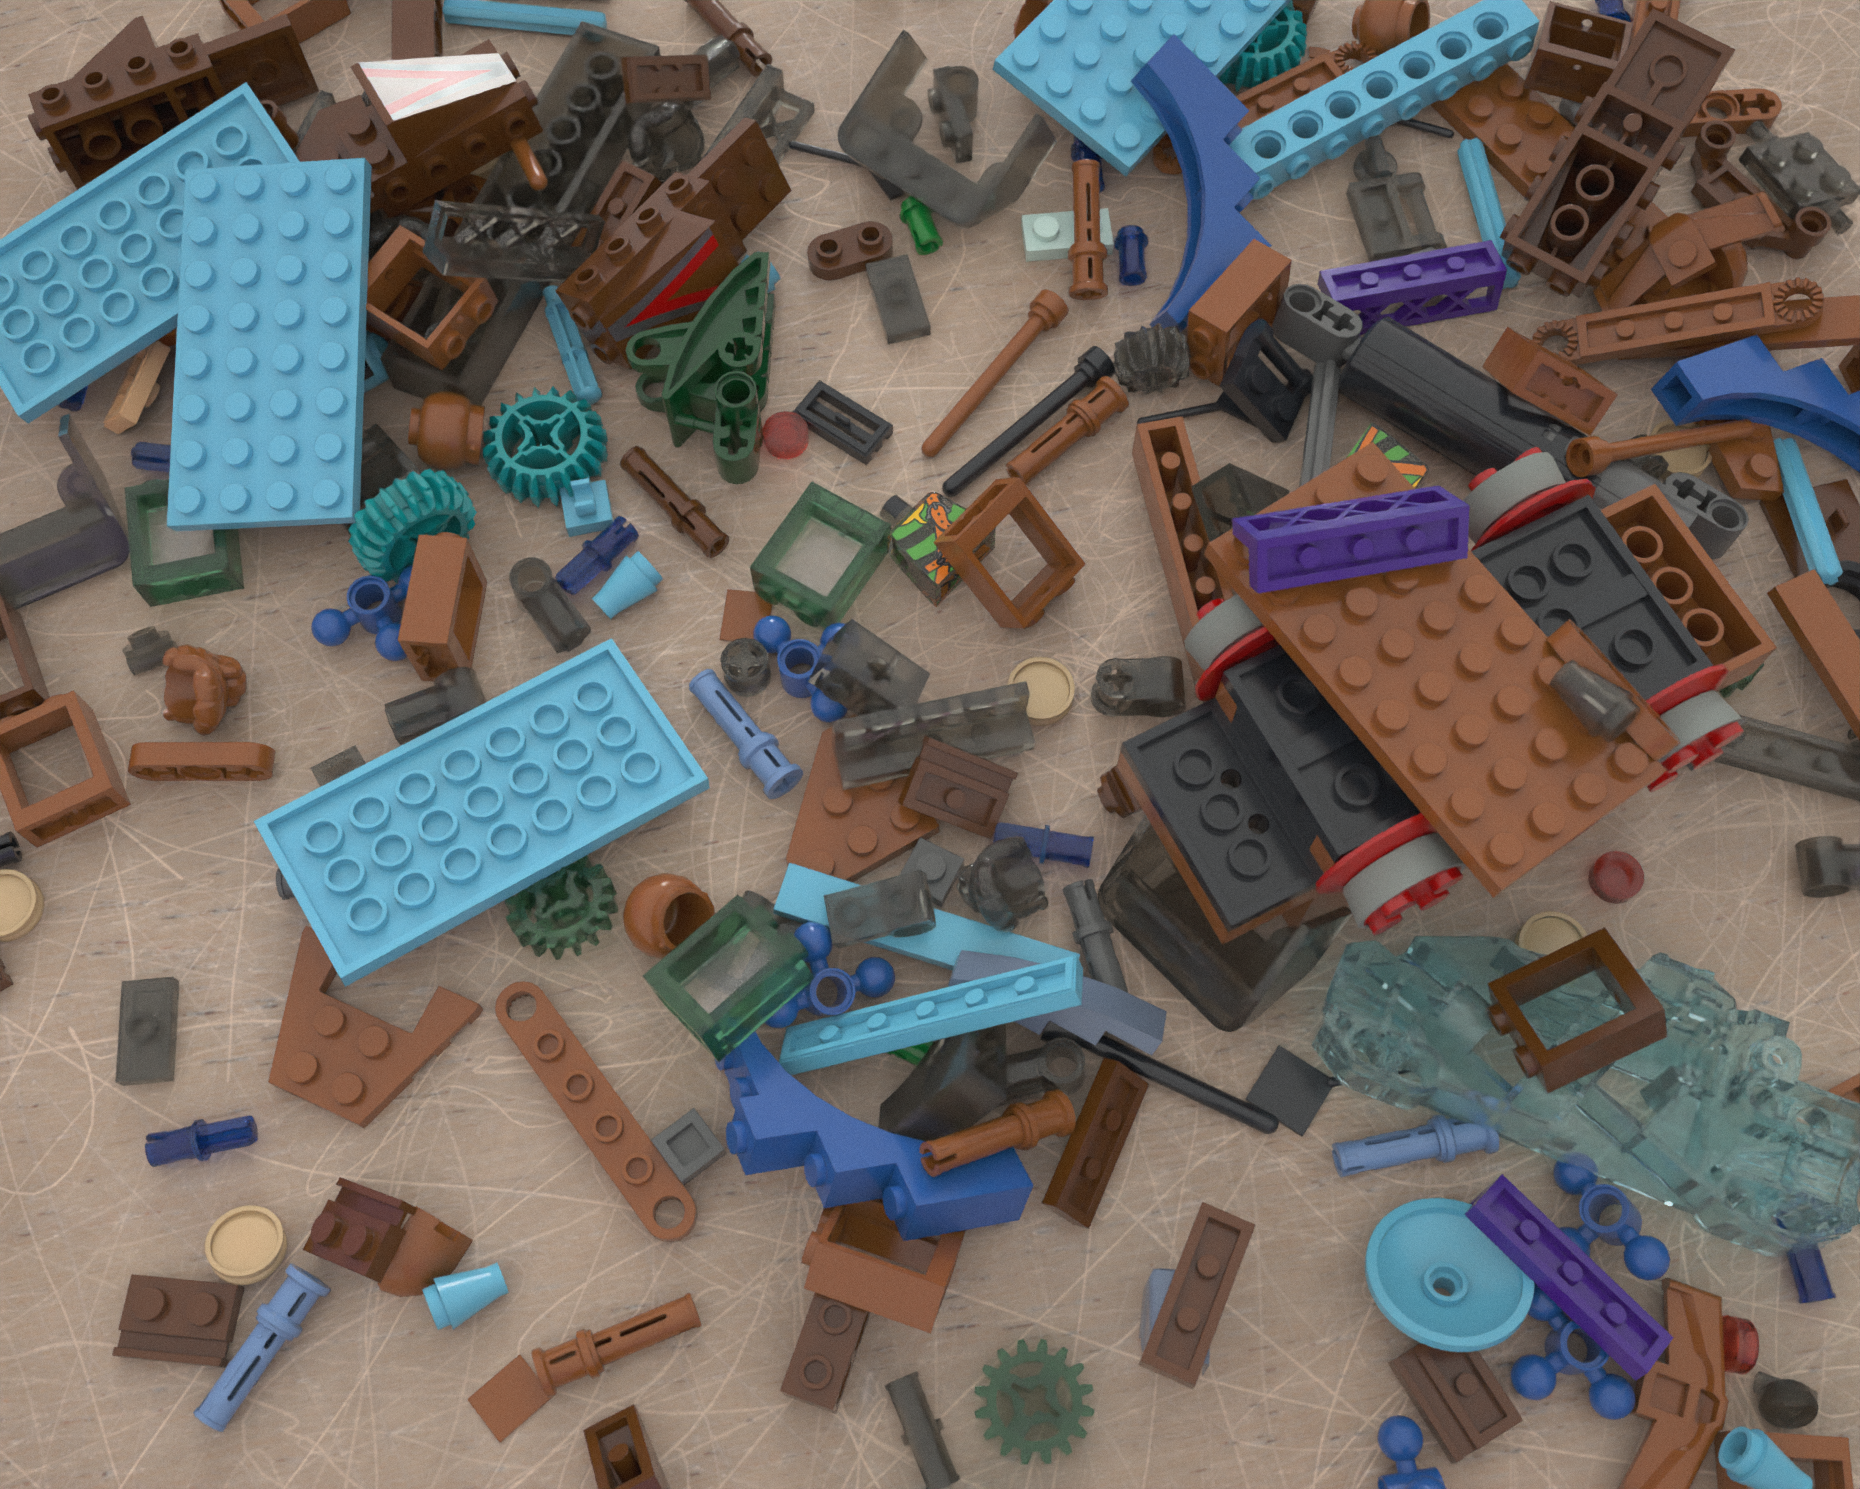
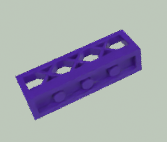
M1492 240L1322 270L1319 271L1318 287L1322 293L1350 310L1361 311L1358 314L1362 321V329L1359 335H1363L1377 320L1387 318V316L1407 327L1495 311L1498 309L1507 268ZM1488 286L1486 296L1472 299L1466 298L1477 288ZM1447 295L1437 305L1423 306L1434 296ZM1404 303L1394 313L1381 314L1390 304Z
M1438 485L1233 518L1232 530L1233 535L1249 548V586L1257 593L1468 558L1470 505Z
M1501 1174L1469 1203L1472 1206L1464 1215L1635 1381L1647 1374L1673 1337Z

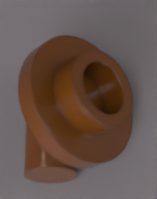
M1117 765L1100 776L1101 786L1097 789L1098 796L1110 814L1116 812L1122 818H1126L1143 810Z

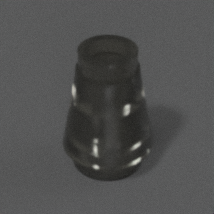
M1575 660L1566 663L1550 682V686L1557 691V694L1592 737L1599 735L1608 743L1616 739L1630 726L1641 709L1632 701L1634 696L1632 693L1588 668L1579 665Z

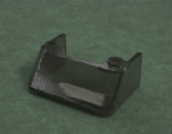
M902 30L841 123L838 130V143L851 159L955 227L962 229L974 227L1012 205L1020 198L1057 143V140L1044 118L1036 113L1004 162H997L989 166L977 183H974L914 144L912 141L921 129L923 116L918 105L905 95L928 59L911 34Z
M70 413L60 417L58 434L61 443L73 462L60 472L57 480V491L66 507L0 534V594L16 610L115 569L127 560L130 553L129 535L106 477Z
M1146 815L1141 819L1098 891V901L1104 917L1211 1024L1225 1032H1233L1251 1024L1312 971L1352 915L1351 910L1347 906H1343L1303 922L1300 927L1285 926L1280 928L1270 936L1267 942L1252 929L1222 945Z

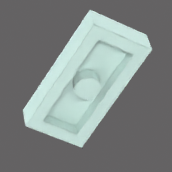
M1108 208L1100 209V242L1105 244L1107 255H1112L1114 243ZM1073 211L1022 215L1021 230L1026 262L1068 258V250L1074 244Z

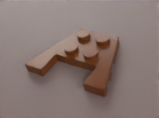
M305 926L300 939L268 1082L289 1094L365 1128L414 1081L412 1077L434 1055L438 1057L451 1044L450 1040L468 1022L472 1024L480 1016L483 1008L472 1000L438 986L414 1031L409 1033L325 994L337 971L313 928Z

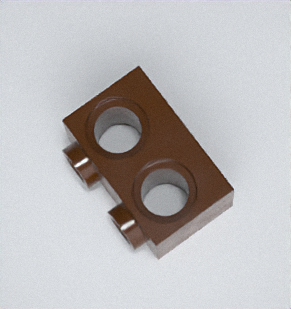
M814 1293L780 1391L787 1397L836 1414L871 1312Z

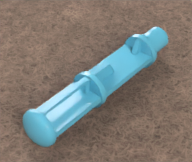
M548 286L543 290V296L547 304L544 311L559 349L562 363L565 366L577 400L586 399L590 405H593L600 400L602 392L598 386L587 350L583 344L577 324L572 320L569 311L555 291L558 286Z

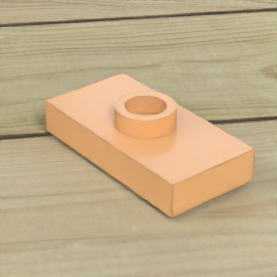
M157 340L134 355L103 422L105 423L104 427L120 434L136 425L143 408H148L159 393L160 384L156 383V380L169 354L170 347Z

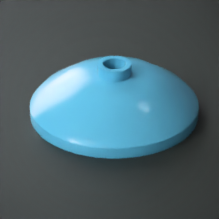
M1427 1198L1411 1201L1395 1208L1375 1227L1365 1255V1276L1372 1298L1384 1316L1395 1327L1422 1344L1452 1352H1472L1493 1347L1513 1335L1525 1320L1533 1300L1534 1281L1464 1215L1472 1206L1471 1204L1446 1198ZM1443 1288L1447 1290L1451 1296L1441 1295L1437 1293L1434 1289Z

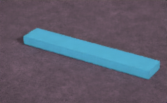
M793 863L788 865L773 909V914L803 924L817 922L827 927L832 933L952 971L961 950L1016 957L1040 964L1077 955L1078 959L1080 957V954Z
M1077 955L787 1027L779 1064L790 1075H795L1082 1005L1083 967Z

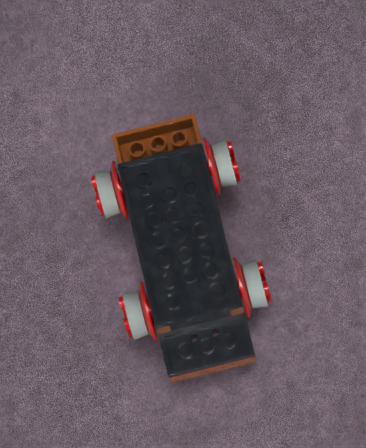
M1539 447L1525 451L1513 463L1499 471L1495 468L1487 469L1470 481L1468 488L1471 493L1463 499L1465 503L1470 505L1468 537L1475 543L1470 551L1547 637L1569 619L1573 621L1679 738L1681 743L1658 760L1666 771L1649 784L1647 789L1650 792H1654L1666 786L1679 776L1677 770L1691 763L1694 769H1699L1719 757L1724 752L1721 747L1730 743L1744 732L1741 727L1744 720L1717 692L1753 674L1777 647L1656 484L1600 510L1593 501L1596 487L1588 479L1565 482L1553 456L1548 452H1542ZM1238 594L1226 601L1223 598H1217L1201 607L1196 613L1199 622L1190 630L1184 642L1186 650L1204 670L1195 685L1196 697L1198 700L1204 701V703L1122 742L1117 767L1222 945L1279 915L1283 916L1294 934L1347 906L1350 907L1358 928L1369 927L1373 935H1378L1398 924L1403 919L1401 913L1411 907L1418 905L1420 910L1424 911L1450 895L1447 889L1464 877L1461 872L1465 869L1466 865Z

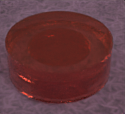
M789 411L778 412L770 416L763 426V439L767 451L781 459H791L802 454L809 443L806 421L800 415Z
M1610 851L1600 856L1589 870L1588 879L1591 889L1600 899L1608 903L1620 904L1629 901L1641 890L1644 883V872L1640 863L1630 854L1622 851Z
M1725 1315L1723 1316L1725 1372L1746 1375L1754 1368L1758 1359L1759 1336L1757 1329L1752 1321L1747 1318Z

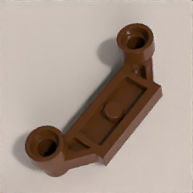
M1710 121L1702 127L1695 140L1696 149L1690 158V164L1695 170L1696 183L1691 193L1707 208L1762 192L1728 161L1727 154L1736 140V133L1729 124L1723 121ZM1769 198L1785 230L1780 233L1774 232L1747 240L1744 243L1752 250L1757 246L1783 250L1787 256L1793 259H1802L1808 255L1813 246L1823 241L1831 228V219L1825 211L1816 207L1802 208L1794 218H1790Z

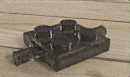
M1757 120L1748 127L1746 134L1756 144L1747 146L1738 161L1792 220L1802 208L1816 207L1829 215L1832 223L1831 228L1837 235L1846 232L1853 225V220L1840 207L1853 204L1860 195V187L1853 181L1849 171L1839 165L1824 149L1823 143L1809 132L1779 138L1773 135L1762 120Z

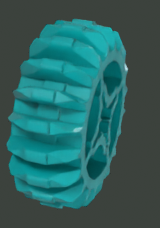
M1293 0L1285 6L1219 77V80L1224 85L1228 83L1233 84L1237 93L1242 87H1249L1251 89L1300 65L1307 47L1305 43L1307 25L1303 23L1302 12L1294 10Z
M554 386L551 387L547 395H541L540 391L534 387L532 396L525 399L516 392V403L510 406L501 403L500 412L502 416H489V426L491 429L483 431L485 447L482 448L485 463L488 464L487 470L490 477L495 482H498L500 489L505 494L512 492L514 498L520 503L530 497L532 503L539 507L544 498H550L551 503L558 506L559 496H561L559 488L565 487L566 493L573 497L574 493L570 481L601 477L603 470L601 463L606 462L608 457L606 430L602 428L603 423L600 415L596 411H592L591 405L587 400L582 399L578 401L576 395L571 390L560 397L559 391ZM580 435L579 444L570 456L567 451L573 446L572 440ZM522 437L524 441L517 447L518 453L511 458L516 443Z
M427 469L420 475L412 471L406 479L400 481L395 478L391 486L386 489L379 488L380 493L376 497L365 500L366 508L356 512L354 515L356 522L348 529L351 534L348 542L352 547V552L365 571H369L371 575L378 576L386 582L393 580L398 583L401 572L406 567L413 565L419 535L436 536L441 532H449L469 539L468 531L472 530L476 525L473 518L477 511L473 507L469 493L463 485L457 482L453 476L449 477L444 470L434 472L431 469Z

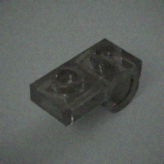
M945 66L933 69V88L927 90V96L932 115L939 114L941 122H939V134L944 148L950 147L955 163L959 164L972 161L973 131L970 122L976 118L978 113L979 79L975 71L968 67Z
M922 870L824 895L832 944L837 948L889 935L892 937L916 936L929 932L936 927L926 873Z

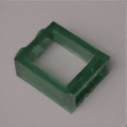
M152 479L145 481L141 485L124 488L133 587L150 607L244 589L238 529L174 531L167 527L169 479Z
M811 481L751 564L750 572L754 590L764 601L772 605L781 603L790 608L802 622L816 628L820 625L826 628L833 623H839L892 548L891 524Z
M736 895L642 976L661 1003L718 1062L724 1059L814 979L804 962L809 953L803 944L791 932H787L784 936L776 931L779 928L778 923L761 904L752 908L739 895Z

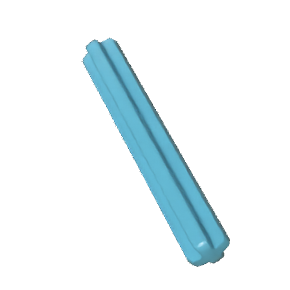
M444 0L442 10L444 19L449 24L594 38L604 37L607 29L606 16L603 12L483 0Z
M1478 138L1465 139L1460 143L1457 153L1482 241L1492 240L1507 268L1503 289L1513 288L1518 285L1521 274L1511 269L1506 264L1507 259L1502 257L1504 240L1500 239V235L1506 226L1484 146Z
M1779 437L1774 440V446L1784 487L1783 496L1809 571L1815 569L1824 584L1833 585L1838 582V577L1842 575L1843 570L1796 440L1791 437L1784 440Z

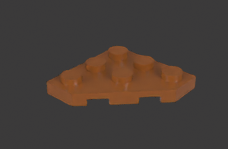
M864 709L828 728L821 734L787 852V866L789 863H793L854 882L915 847L920 837L927 840L939 833L940 826L935 818L898 803L908 776Z

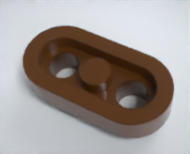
M875 221L863 222L820 235L813 239L808 246L809 268L820 279L837 280L880 267L887 263L892 256L893 237L891 231L885 225ZM831 250H834V251H835L834 253H831V254L825 253V252H828V251H831Z

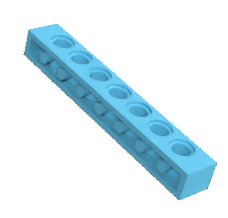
M1482 0L1242 128L1243 131L1229 146L1260 177L1257 183L1249 190V193L1254 197L1253 199H1261L1280 184L1290 179L1301 178L1312 167L1323 161L1340 157L1348 148L1364 139L1371 140L1377 137L1385 128L1402 119L1409 120L1413 118L1422 108L1435 101H1443L1450 98L1463 86L1475 80H1484L1495 69L1510 61L1516 62L1521 60L1534 46V40L1540 23L1539 19L1522 0Z

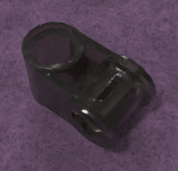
M1172 656L1108 659L1097 670L1095 683L1090 694L1092 705L1101 714L1111 717L1145 715L1151 717H1171L1178 715L1186 710L1182 661ZM1116 669V674H1112V671Z

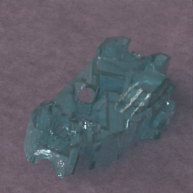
M1415 936L1406 952L1399 956H1394L1376 940L1346 944L1321 1009L1322 1021L1311 1044L1338 1082L1345 1087L1397 1108L1408 1110L1421 1105L1453 1119L1460 1120L1463 1123H1470L1483 1129H1490L1498 1133L1500 1138L1565 1164L1582 1168L1597 1177L1692 1214L1699 1227L1709 1234L1764 1256L1777 1257L1818 1249L1840 1239L1841 1236L1850 1233L1853 1226L1860 1224V1212L1856 1202L1860 1187V1104L1799 1081L1802 1053L1797 1044L1786 1037L1790 1022L1756 1009L1750 1011L1737 1010L1736 1000L1715 980L1714 972L1694 968L1671 959L1669 955L1661 952L1653 955L1636 971L1665 1010L1667 1037L1547 1094L1536 1076L1528 1079L1524 1075L1514 1087L1511 1086L1472 1051L1474 1046L1493 1027L1486 1012V1007L1492 1005L1487 983L1546 956V954L1520 948L1509 939L1494 936ZM1595 971L1519 1006L1547 1050L1624 1014ZM1352 1050L1365 1053L1370 1059L1371 1064L1359 1059ZM1773 1055L1780 1059L1781 1064L1773 1059ZM1609 1068L1649 1083L1640 1090V1093L1647 1106L1653 1109V1111L1642 1123L1596 1084ZM1398 1071H1412L1418 1076L1421 1083L1399 1076ZM1797 1117L1807 1121L1810 1126L1798 1122ZM1771 1216L1782 1220L1787 1230L1777 1227L1776 1223L1771 1222Z

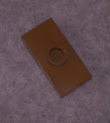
M707 54L621 58L626 104L711 100Z

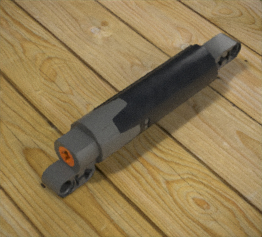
M1294 284L1285 290L1272 324L1276 338L1316 363H1325L1328 359L1336 362V366L1339 368L1345 365L1338 381L1339 393L1471 474L1477 476L1490 468H1495L1499 471L1513 463L1525 451L1539 447L1542 452H1548L1553 456L1565 482L1588 479L1596 487L1593 501L1600 510L1656 484L1711 559L1721 558L1747 526L1749 521L1748 513L1741 504L1688 473H1673L1666 478L1664 483H1661L1659 479L1629 461L1620 460L1611 462L1600 474L1586 477L1575 476L1568 468L1566 451L1573 440L1589 437L1586 434L1512 393L1501 383L1388 316L1387 318L1377 320L1365 335L1361 337L1359 334L1362 329V321L1349 308L1306 284Z

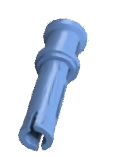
M706 669L697 674L689 683L690 692L698 698L716 723L739 749L740 764L745 769H751L764 785V794L769 799H776L792 790L801 780L803 770L799 765L791 764L779 750L778 739L773 734L762 732L741 704L737 702L719 680L714 670Z
M1483 1105L1476 1107L1474 1113L1446 1119L1442 1114L1434 1115L1427 1121V1125L1416 1128L1398 1130L1353 1141L1333 1143L1332 1156L1337 1173L1342 1178L1358 1174L1359 1172L1402 1165L1422 1159L1436 1158L1439 1162L1448 1163L1453 1162L1456 1155L1484 1150L1487 1154L1496 1153L1499 1149V1135L1491 1111Z
M290 1263L285 1270L288 1276L268 1304L260 1305L257 1310L258 1314L255 1317L258 1324L234 1358L229 1362L203 1402L193 1412L194 1416L201 1422L219 1432H224L227 1427L226 1425L251 1389L256 1385L260 1376L286 1339L292 1341L294 1337L298 1338L303 1331L300 1324L320 1296L326 1297L331 1291L328 1285L295 1264Z

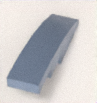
M961 950L956 959L948 986L1040 963L1010 956ZM1083 976L1082 1005L1014 1022L1040 1035L1048 1022L1051 1021L1094 1045L1098 1043L1102 1035L1107 1031L1152 1056L1163 1040L1167 1011L1119 988Z

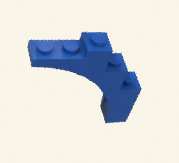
M1175 34L1167 40L1131 80L1132 84L1154 109L1171 139L1182 170L1187 198V240L1181 268L1168 299L1149 324L1161 337L1174 327L1181 332L1188 326L1189 309L1253 239L1268 247L1272 246L1240 214L1254 198L1249 193V190L1260 179L1229 146L1243 131L1237 124L1249 110Z
M1754 335L1677 361L1651 388V391L1675 426L1702 420L1748 419L1752 423L1765 424L1800 436L1831 452L1860 473V391L1848 394L1823 358L1783 371L1758 335Z
M746 1014L725 1017L720 1039H716L714 1043V1059L717 1068L720 1071L724 1070L730 1084L731 1103L735 1109L732 1121L728 1122L726 1126L727 1146L731 1154H737L745 1175L804 1166L807 1183L810 1187L816 1188L824 1208L883 1198L885 1213L891 1221L894 1220L903 1241L1020 1219L1034 1185L1014 1147L932 1177L925 1171L920 1159L932 1155L931 1152L926 1154L919 1153L920 1145L925 1141L890 1133L855 1119L820 1099L785 1071L762 1044Z

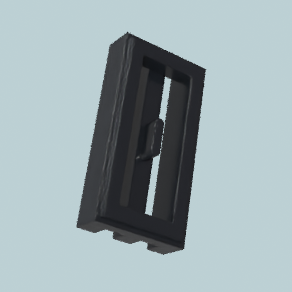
M821 380L817 382L793 411L794 421L866 466L872 460V453L874 451L878 452L883 446L882 441L885 438L889 439L893 434L892 424ZM820 397L832 406L836 407L837 409L854 418L866 427L875 431L874 434H869L865 430L850 422V419L845 417L841 413L834 412L831 409L824 406L823 404L819 403L817 401L818 398Z

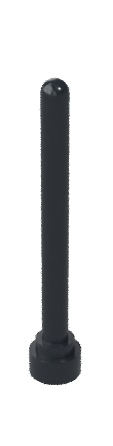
M1097 346L1089 348L1078 358V364L1074 367V374L945 480L942 485L943 493L948 497L958 495L1085 387L1092 388L1096 385V381L1103 376L1111 378L1115 375V366L1110 357Z
M1049 1021L1040 1039L1058 1049L1061 1044L1069 1048L1074 1044L1102 1058L1117 1060L1134 1073L1262 1133L1272 1134L1278 1129L1279 1122L1275 1115L1104 1035L1094 1045Z

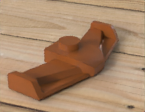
M1765 191L1687 215L1675 213L1655 224L1650 236L1605 275L1596 289L1592 288L1602 311L1633 306L1666 276L1675 290L1717 267L1718 265L1711 251L1774 232L1780 233L1785 228Z
M1668 1277L1661 1280L1664 1299V1329L1673 1339L1665 1349V1363L1656 1361L1649 1372L1636 1381L1634 1390L1635 1405L1630 1414L1651 1421L1652 1424L1617 1489H1689L1717 1433L1723 1430L1729 1399L1725 1392L1721 1296Z

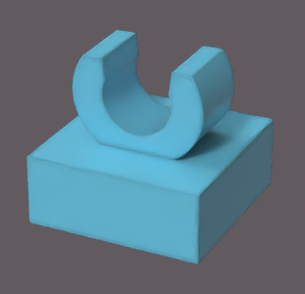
M589 478L570 481L574 493L573 497L566 493L565 487L559 488L569 537L615 528L608 487L605 480L590 482Z

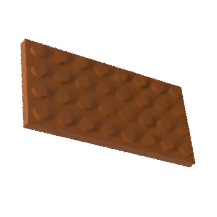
M1372 442L1255 515L1413 490L1415 488L1375 443ZM1229 530L1208 543L1204 553L1208 560L1493 898L1654 782L1666 771L1658 760H1654L1640 747L1550 645L1547 640L1548 637L1469 549L1468 558L1257 593L1249 586V548L1233 535V530Z

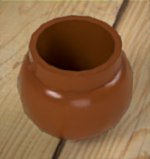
M1365 0L1363 4L1358 5L1353 15V37L1358 40L1359 44L1361 41L1365 47L1367 45L1370 46V50L1374 49L1375 55L1379 56L1429 29V3L1427 0Z
M450 391L431 393L424 398L421 408H411L408 444L416 445L418 457L423 463L432 468L456 470L463 467L464 464L479 466L485 406L471 404L470 400L465 396Z
M661 873L647 877L635 886L626 899L623 911L624 929L633 946L649 957L666 960L675 959L701 949L710 939L716 921L714 905L708 894L702 892L701 888L688 878L670 873Z

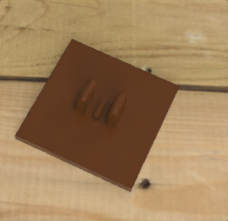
M1844 479L1813 487L1839 561L1850 560L1860 563V505L1848 480ZM1783 494L1775 502L1760 500L1759 504L1794 578L1808 572L1809 568Z

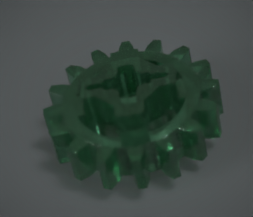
M586 855L577 860L576 863L562 867L559 871L528 886V888L518 892L517 896L507 898L505 905L510 914L506 916V920L522 947L530 945L535 956H542L548 948L555 960L561 959L566 948H571L573 953L579 956L582 954L581 943L588 941L595 946L600 943L596 935L598 929H612L613 925L608 914L618 912V905L614 899L617 892L611 878H608L604 867L600 863L592 866L589 857ZM588 887L593 891L592 902L588 901L589 896L586 892ZM532 908L536 909L534 912L537 919L535 924L531 921Z
M1024 1339L1018 1340L1016 1347L1017 1355L1013 1357L1003 1348H1000L996 1354L1001 1366L996 1369L992 1366L984 1365L981 1370L984 1376L990 1380L989 1386H977L974 1390V1395L986 1400V1406L975 1411V1419H989L992 1425L984 1433V1439L988 1441L999 1436L1004 1441L999 1455L1005 1457L1013 1448L1020 1450V1463L1025 1466L1028 1465L1032 1453L1039 1452L1040 1459L1044 1465L1051 1464V1449L1055 1447L1065 1456L1072 1453L1067 1438L1072 1435L1076 1438L1084 1439L1087 1432L1078 1424L1079 1418L1092 1417L1095 1410L1088 1405L1082 1404V1397L1094 1391L1091 1384H1078L1076 1378L1085 1368L1083 1364H1075L1069 1368L1064 1363L1068 1353V1349L1062 1347L1055 1356L1047 1354L1048 1345L1046 1339H1041L1036 1351L1029 1352ZM1024 1364L1044 1365L1038 1375L1021 1379L1015 1374L1010 1373L1014 1368ZM1060 1377L1064 1380L1069 1390L1071 1399L1070 1412L1058 1402L1055 1385ZM1037 1387L1045 1393L1042 1402L1048 1407L1049 1412L1045 1414L1037 1410L1030 1417L1022 1411L1025 1401L1019 1397V1392L1023 1390L1031 1394ZM997 1391L1010 1401L1013 1418L1007 1428L998 1414L996 1405ZM1045 1424L1059 1432L1055 1436L1043 1441L1024 1440L1030 1428Z

